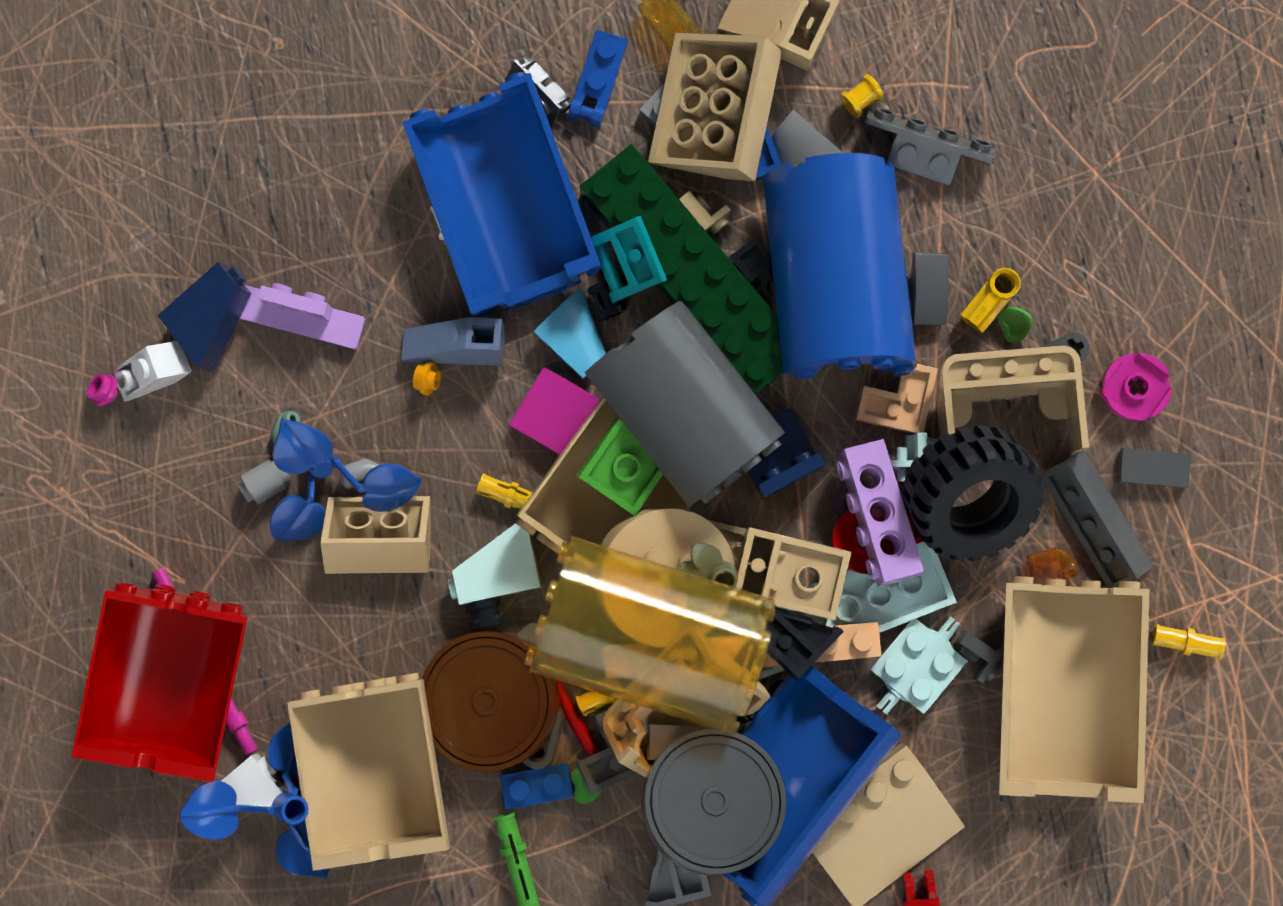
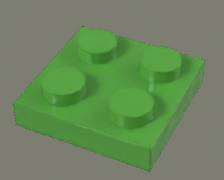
M615 417L576 476L635 516L663 476V473L623 421Z

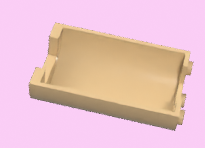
M1012 576V583H1006L999 795L1035 797V794L1104 798L1112 802L1144 803L1150 589H1140V582L1119 581V588H1101V581L1080 580V587L1066 586V580L1045 579V585L1033 584L1034 577Z

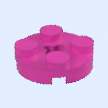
M1146 353L1128 354L1119 357L1107 367L1102 377L1100 395L1109 410L1116 416L1124 420L1140 422L1156 416L1168 404L1172 389L1168 378L1170 375L1165 365L1154 356ZM1140 379L1143 382L1141 388L1144 390V393L1142 395L1139 393L1132 395L1128 383L1129 381L1135 382Z

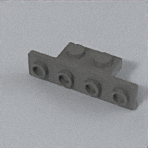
M885 108L868 109L865 119L866 124L896 133L886 165L892 162L897 169L950 185L961 155L989 164H994L996 149L991 148L992 145L987 141L977 138L969 141L960 138L959 133L947 128H941L938 131L927 127L928 124L916 118H908V121L897 118L894 112Z

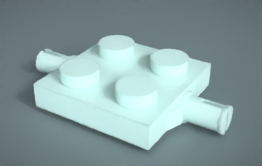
M950 616L938 632L927 628L918 619L911 620L884 652L882 657L870 669L883 680L889 690L876 705L881 710L890 700L889 704L882 711L883 713L888 715L895 704L901 700L910 703L922 714H925L968 662L953 649L948 641L958 628L961 627V624L956 622L947 631L955 621L954 618Z

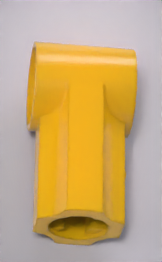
M1001 268L995 271L959 316L971 328L983 334L1010 299L1018 292L1021 283L1019 275L1010 268ZM996 278H1007L1011 283V291L1009 293L999 292L995 287Z

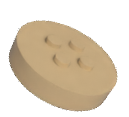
M673 505L645 507L640 509L635 516L629 514L621 519L604 538L594 564V589L598 603L606 617L630 638L654 647L665 648L679 632L688 627L694 628L703 635L706 634L725 613L733 591L726 595H719L714 604L708 609L690 611L687 609L689 593L678 589L671 582L670 574L679 564L691 561V546L695 543L713 545L719 549L723 560L735 567L731 549L722 533L704 517ZM723 572L717 575L715 581L722 579Z

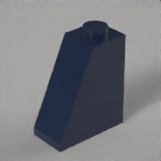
M217 262L157 315L194 365L210 372L217 366L251 296V292L244 284L247 282L246 277L235 266L230 268Z

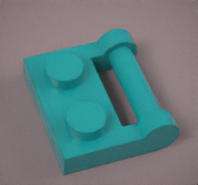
M641 216L591 237L601 269L611 290L609 297L612 303L667 280ZM609 241L613 245L629 285L625 287L606 245Z

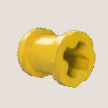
M868 74L864 75L862 82L849 92L843 91L839 95L845 108L855 118H859L862 115V110L874 101H881L885 97L879 84Z

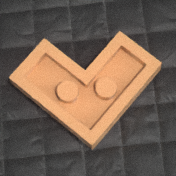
M917 364L913 374L900 376L896 393L864 386L855 420L912 434L924 433L938 368Z

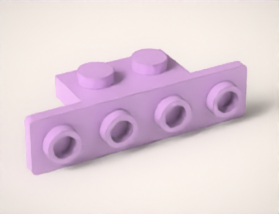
M273 283L271 288L261 285L260 289L245 285L251 292V296L239 319L354 350L358 348L366 321L363 316L334 309L324 302L326 297L316 293L305 292V296L292 294L293 288L282 284Z

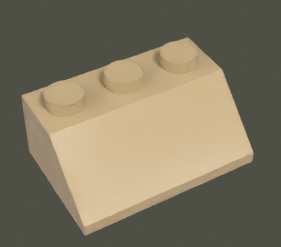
M413 496L401 507L385 512L372 511L363 505L362 497H328L320 543L325 574L428 573L431 552L430 496Z

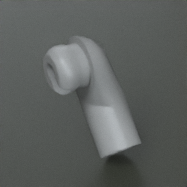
M361 459L344 467L357 481L364 479L371 469L380 464L369 459ZM340 472V483L342 486L349 489L354 488Z

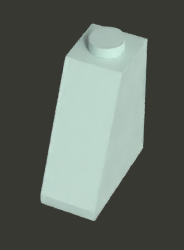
M515 523L452 570L453 578L448 579L452 600L458 598L459 605L541 588L542 585L531 534Z

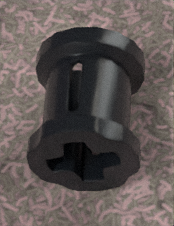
M606 280L596 283L587 289L588 294L593 295L600 312L598 315L599 321H605L626 312V305H622L620 300L614 303L611 302L609 297L611 290Z

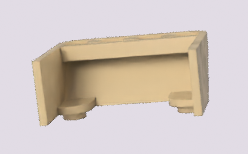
M1050 346L964 353L950 356L944 361L940 369L937 407L939 436L946 432L949 435L955 433V428H960L968 423L972 416L971 400L1037 395L1039 409L1046 418L1051 420L1067 419L1070 453H1076L1089 448L1081 361L1078 353L1069 346Z

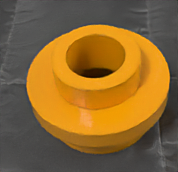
M434 362L420 363L415 369L413 387L419 390L422 395L429 396L440 386L442 375L441 371L438 370L437 364Z

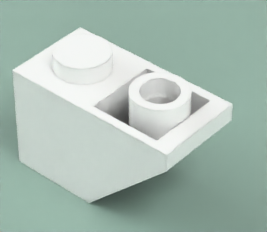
M177 341L146 346L115 368L113 372L117 380V388L121 391L125 402L172 385L191 373L192 370L184 350Z
M258 753L251 755L221 780L235 790L237 795L236 805L269 807L272 806L273 800L279 794L288 793L286 784H283L275 775L278 770L269 765L267 756L264 755L261 758Z

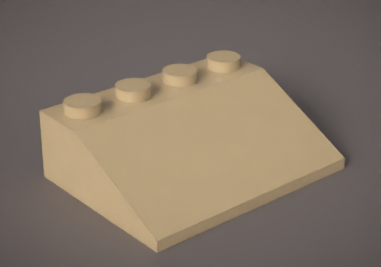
M675 33L648 163L722 179L755 181L782 50L766 36Z
M900 743L890 751L812 853L852 906H863L965 826L908 746Z

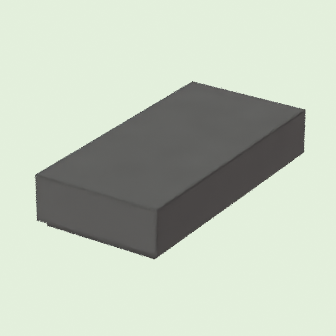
M1121 448L1118 483L1189 488L1191 454Z

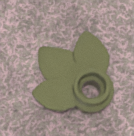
M695 543L691 546V561L679 564L670 574V580L678 589L689 593L687 597L688 610L702 611L711 607L719 595H726L732 592L737 585L738 575L735 567L723 560L719 549L710 544ZM723 572L722 579L715 581L717 575Z

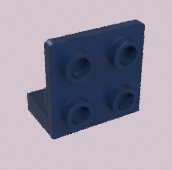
M786 409L773 416L785 432L778 438L782 445L766 457L760 452L758 455L762 460L747 471L762 499L826 465L821 454H815L791 409Z

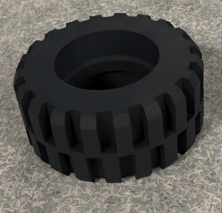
M974 425L973 429H969L965 426L957 428L956 433L950 435L947 432L938 437L940 440L935 444L929 443L923 448V455L920 458L916 456L910 466L912 472H907L904 481L906 488H904L902 494L908 516L924 542L935 553L942 557L949 556L950 559L964 561L965 558H968L969 561L981 560L982 556L986 555L991 558L998 555L999 550L1005 547L1009 549L1014 546L1016 539L1020 536L1024 537L1030 531L1029 525L1031 522H1036L1040 514L1038 507L1043 505L1044 482L1039 474L1040 471L1015 437L1011 434H1006L1004 430L997 427L989 429L988 426ZM994 480L986 493L974 502L952 507L956 499L969 487L982 481Z

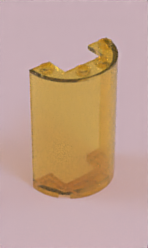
M571 536L569 543L562 542L556 560L557 563L562 564L561 574L558 581L551 579L545 598L546 601L551 602L547 616L542 614L539 616L534 635L539 636L537 646L529 645L524 665L530 666L529 672L731 735L735 734L740 726V722H736L737 716L745 717L763 667L771 637V632L766 626L768 621L773 622L775 600L575 536Z

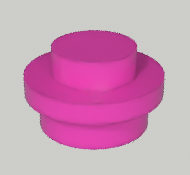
M97 374L92 378L87 387V397L98 407L111 403L118 394L116 378L110 374Z

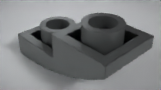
M913 252L910 286L913 288L912 323L914 325H946L949 295L948 254Z

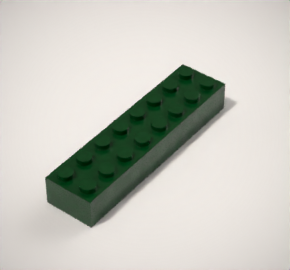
M632 143L579 186L580 195L609 229L641 216L667 278L666 281L656 286L672 305L682 301L756 396L783 374L777 315Z

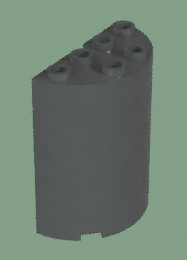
M682 301L673 304L631 333L632 336L617 348H612L585 372L689 507L699 499H702L706 504L722 491L718 486L720 483L726 488L742 476L738 470L739 468L746 473L762 460L758 455L760 452L766 457L782 445L778 438L785 433Z

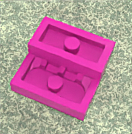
M543 367L509 425L560 455L600 399Z

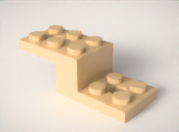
M708 520L722 533L733 555L738 581L733 590L732 597L836 620L851 556L850 551L751 527L744 529ZM804 568H812L818 573L819 580L813 588H805L799 581V574Z

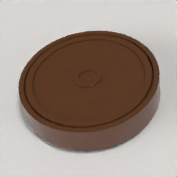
M499 631L474 632L460 636L437 652L428 664L422 677L424 679L434 747L445 758L466 769L486 772L518 765L540 750L550 737L555 726L560 701L555 674L543 654L535 646L519 636Z

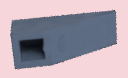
M466 317L404 329L401 361L403 363L434 362L436 364L503 366L505 330L502 318Z

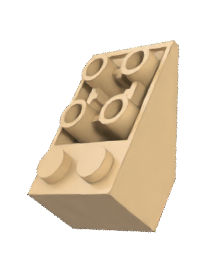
M731 0L717 30L728 35L766 36L782 50V60L808 71L836 14L840 0Z

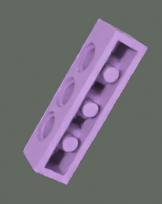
M884 439L844 449L838 456L839 460L836 461V468L841 481H846L849 491L846 494V502L849 511L855 513L859 524L856 527V535L859 544L862 547L865 546L869 559L866 560V568L870 579H875L877 587L917 577L924 572ZM860 474L870 475L875 482L874 488L864 487L860 482ZM872 506L882 509L885 515L883 522H878L871 517L870 508ZM881 539H887L893 543L895 548L893 555H887L881 550Z

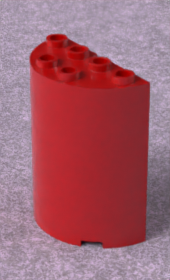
M116 582L115 588L105 590L71 758L128 768L142 767L156 773L214 783L248 616L242 612L243 606L234 603L223 602L221 604L211 601L210 594L199 591H190L189 595L175 593V587L155 584L154 589L137 588L133 584Z

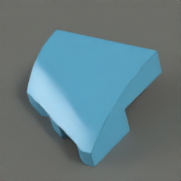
M580 288L569 296L534 331V334L555 352L583 381L588 378L585 372L606 354L585 294Z

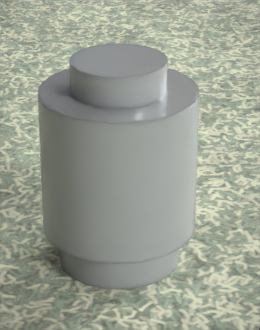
M269 459L242 474L243 482L238 486L248 502L255 500L259 505L287 489L285 485L292 482V479L287 472L278 469L274 461L271 462Z

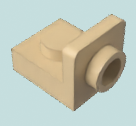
M688 191L679 199L707 233L711 232L715 235L729 223L726 218L729 217L731 209L727 205L710 216L709 212H711V209L701 196L698 195L695 198Z

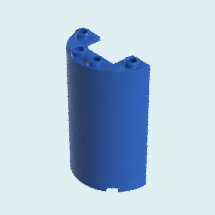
M514 73L506 77L504 83L498 85L502 94L498 95L497 92L486 94L479 98V103L468 107L465 104L455 106L447 111L448 114L440 117L435 110L422 109L412 113L409 116L410 119L402 122L472 315L494 313L493 307L500 306L505 311L543 300L581 283L580 275L587 273V276L591 277L601 269V264L531 73Z
M836 153L807 157L805 162H801L798 167L792 168V163L788 162L767 172L763 176L783 374H795L796 379H808L815 377L816 373L826 365H839V369L850 370L859 368L860 364H872V368L880 369V372L892 371L893 376L913 374V370L917 367L895 167L893 163L890 162L885 165L883 157L871 154Z
M812 666L798 681L788 674L741 734L760 745L773 759L782 776L786 792L784 823L772 847L752 865L735 872L722 874L731 882H736L739 885L738 889L743 893L741 897L752 906L772 905L902 737L901 733L869 708L863 707Z

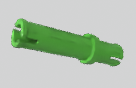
M510 812L494 817L493 820L496 824L502 846L499 852L502 857L505 856L518 905L540 906L525 854L527 849L526 841L521 840L515 820V813ZM509 834L512 838L513 846L518 859L517 862H515L512 847L508 837ZM519 869L522 873V877L528 894L527 897H525V893L518 872Z

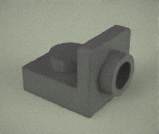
M962 631L955 641L962 646L959 653L976 664L979 659L983 661L974 674L973 679L982 684L986 679L991 681L1002 665L998 662L1002 655L968 631Z

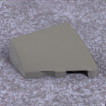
M794 110L791 111L771 136L781 165L789 162L792 163V168L798 167L801 162H805L807 157L843 153Z

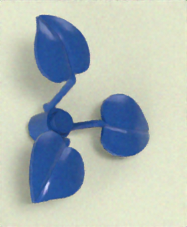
M281 419L278 435L273 446L272 455L274 463L278 469L290 474H301L307 471L308 496L306 500L298 495H289L282 499L272 511L270 532L274 539L280 541L303 540L319 533L323 529L326 511L321 504L312 503L315 494V477L325 478L332 473L334 468H337L357 491L364 492L362 496L363 505L377 512L391 511L407 503L419 489L421 477L400 465L381 464L371 469L365 475V485L360 484L342 465L340 458L333 457V446L329 437L306 424Z
M290 723L278 730L268 745V763L274 769L284 770L282 778L288 789V793L279 794L273 800L272 806L235 805L237 801L235 790L223 781L214 780V783L205 782L198 786L179 812V819L188 831L210 840L223 839L236 831L238 828L236 812L238 811L273 814L276 819L288 823L290 829L283 832L276 842L275 854L282 868L297 875L326 878L329 868L313 871L305 821L309 808L306 800L297 796L298 789L294 787L290 779V774L295 778H299Z

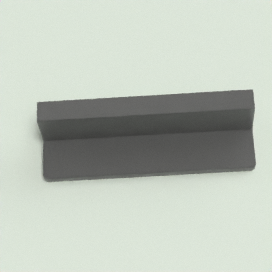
M1085 450L1077 452L1070 458L1040 474L1107 588H1119V581L1138 580L1153 567L1151 560Z

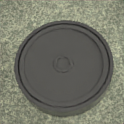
M705 729L679 738L657 756L644 780L641 810L649 837L668 860L690 872L703 875H721L752 865L772 847L784 823L786 792L778 767L760 745L748 737L733 731Z

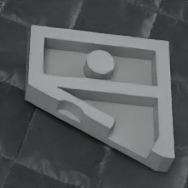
M657 850L646 906H673L712 896L707 875L685 870L672 863Z

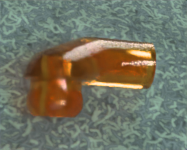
M1053 547L1027 555L1032 571L1049 566L1068 579L1076 577L1080 572L1077 559L1060 547Z

